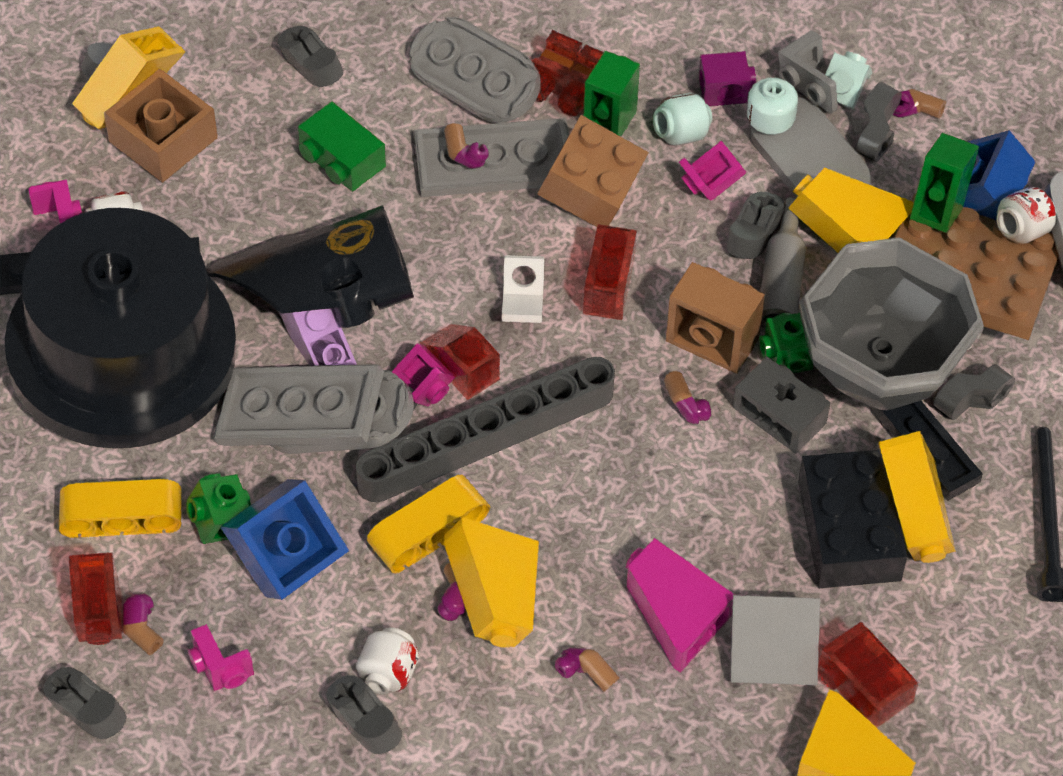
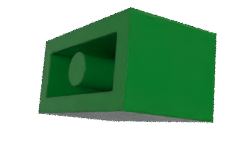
M605 50L585 81L584 117L622 137L637 112L640 63Z
M332 101L298 126V147L302 156L310 163L316 162L325 169L327 176L333 183L337 185L342 183L351 192H354L386 167L385 144Z
M943 132L925 156L910 216L911 220L945 233L948 232L963 209L979 149L978 145Z

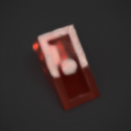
M450 324L420 343L455 376L451 383L466 400H469L500 380V354L475 327Z
M113 552L69 555L74 624L79 642L104 645L111 640L122 639V593Z

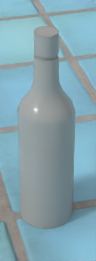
M795 197L785 200L781 229L776 235L772 236L767 244L761 293L765 294L761 326L763 328H766L767 318H773L782 313L794 314L798 311L806 246L798 234L799 218L788 209L796 199Z

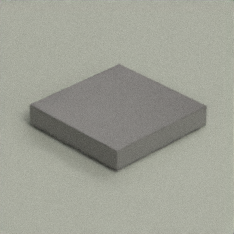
M732 595L730 682L818 685L820 598Z

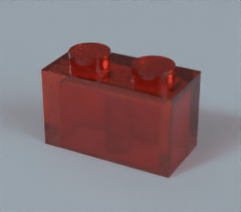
M598 224L584 287L583 314L623 320L635 260L637 230Z
M862 621L821 649L818 669L824 684L831 690L837 689L876 728L914 702L919 683Z

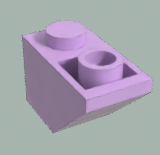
M333 308L280 313L290 338L309 366L357 364Z

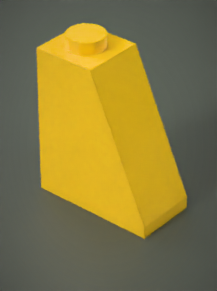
M160 26L122 34L115 41L72 104L81 112L82 118L88 124L98 129L106 128L105 111L157 70L161 69L167 73L186 51Z
M824 167L815 178L807 174L792 192L798 197L788 209L839 253L846 244L888 239L911 214L914 203L911 200Z
M918 431L880 441L879 446L905 542L914 561L921 560L924 563L937 562L944 559L946 554L956 552L935 460L921 432Z
M462 517L444 535L443 543L475 637L490 641L497 647H515L533 631L539 541Z
M829 689L801 758L797 776H912L916 763L838 692Z

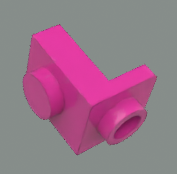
M722 140L693 164H690L685 157L679 161L686 171L681 176L685 184L694 195L702 191L710 201L747 173Z
M67 179L45 182L28 188L34 215L57 211L59 222L62 223L73 216L82 214L80 201H71Z
M416 343L392 371V373L396 374L414 390L412 392L414 402L427 407L438 403L446 396L449 391L448 385L455 378L420 343Z
M207 624L191 630L194 647L188 649L190 660L197 674L205 671L214 691L224 687L226 689L239 687L247 681L248 677L254 675L252 657L247 649L223 658Z

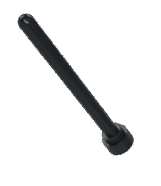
M1042 426L1035 432L1044 569L1041 570L1040 575L1036 579L1037 597L1044 602H1063V568H1061L1052 434L1049 428Z

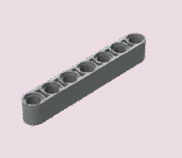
M603 357L587 358L365 452L356 463L357 489L360 496L369 502L385 501L606 406L613 398L614 366ZM557 397H562V398H565V399L560 400V399H555V398H557ZM518 413H528V415H519ZM491 428V429H493V430L483 431V430H481V429ZM446 444H455L456 446L447 447V446H444V445H446ZM412 459L419 460L418 462L414 463L407 462L408 460ZM374 475L382 476L377 479L369 478L370 476Z

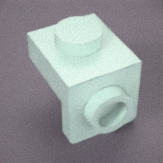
M846 51L844 56L834 52L825 74L836 83L837 104L852 110L856 106L866 79H870L872 75L870 65L866 64L867 59L863 56Z

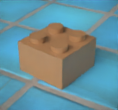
M161 69L157 70L104 112L109 142L162 183L218 138L214 108Z
M580 115L537 195L593 226L606 231L649 152Z
M692 262L669 298L666 342L737 374L759 340L765 294L757 291L751 285L741 284L725 277L713 268L703 267Z

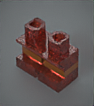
M552 30L546 39V48L539 58L532 60L539 72L541 83L536 101L540 103L545 101L552 92L560 96L558 108L563 113L575 117L584 108L585 81L604 52L589 45H585L582 49V42Z

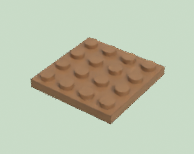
M914 193V195H913V197H912V200H911L913 203H914L915 196H916L915 193ZM963 207L947 233L911 220L910 214L900 225L895 238L900 237L967 274L984 327L1029 340L1059 258L1053 234L1049 232L1025 244L1015 243L1000 232L996 220L979 215L977 211L967 207Z

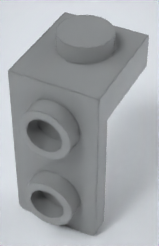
M810 30L778 52L780 79L786 80L794 86L795 90L807 97L811 103L819 105L829 113H833L838 109L836 83L817 70L824 65L822 36Z

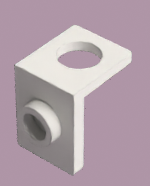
M505 255L502 304L503 322H542L544 257ZM519 266H528L534 270L536 277L530 284H518L512 277L514 269Z

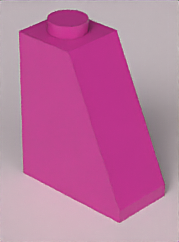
M654 538L645 549L641 547L636 549L628 559L626 564L628 569L626 586L673 668L681 673L731 618L732 595L735 594Z

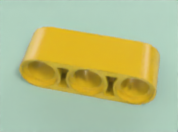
M456 475L376 524L369 532L367 542L392 573H400L405 570L404 565L410 567L440 548L438 546L439 543L443 546L444 535L462 517L476 522L483 521L490 511V505L465 475Z
M169 479L90 482L66 485L60 490L59 531L64 536L70 538H78V534H81V537L118 536L120 532H123V535L162 533V530H166V533L176 532L181 528L182 488L180 484Z

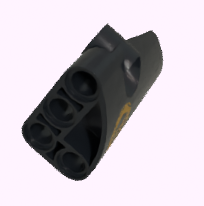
M383 205L302 235L296 233L288 234L218 260L206 269L209 277H218L249 290L273 306L281 314L334 308L342 328L354 327L370 320L375 314L370 300H373L374 305L378 306L379 310L414 298L409 273Z

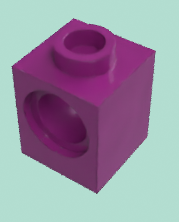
M745 51L700 55L698 79L702 99L708 106L748 103V94L756 83V72L754 66H748Z

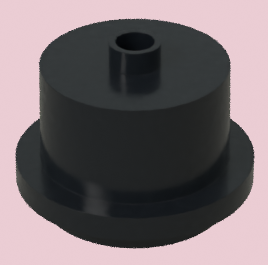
M104 208L84 212L63 221L50 230L36 244L27 259L22 276V293L11 310L6 326L5 355L8 373L14 391L26 410L42 425L62 437L84 445L114 449L134 448L158 443L182 433L199 422L213 409L226 391L236 361V332L233 314L223 292L207 275L205 263L197 246L174 223L156 214L132 208Z

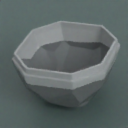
M900 237L846 244L799 301L800 317L813 365L839 391L879 410H891L929 398L944 383L984 329L968 275ZM879 351H885L887 354H882Z

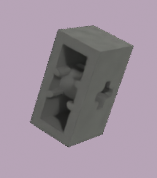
M766 357L735 387L733 408L797 454L827 424L831 402L818 389L810 388L797 379L789 368L784 365H778Z

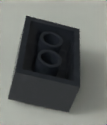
M881 450L802 456L798 484L818 589L902 581L907 561V552Z

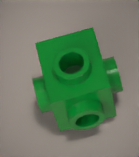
M800 312L794 314L782 313L773 318H767L765 335L760 336V349L763 358L768 357L778 365L786 366L793 374L813 370L814 365L808 352Z
M210 474L197 482V485L187 499L186 509L190 521L196 525L202 544L228 540L221 526L251 505L247 490L242 488L238 474L223 477L220 474Z

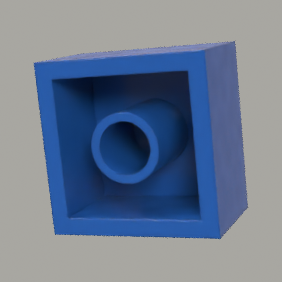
M287 479L221 526L222 531L263 595L267 598L283 600L349 552L346 544L305 480Z

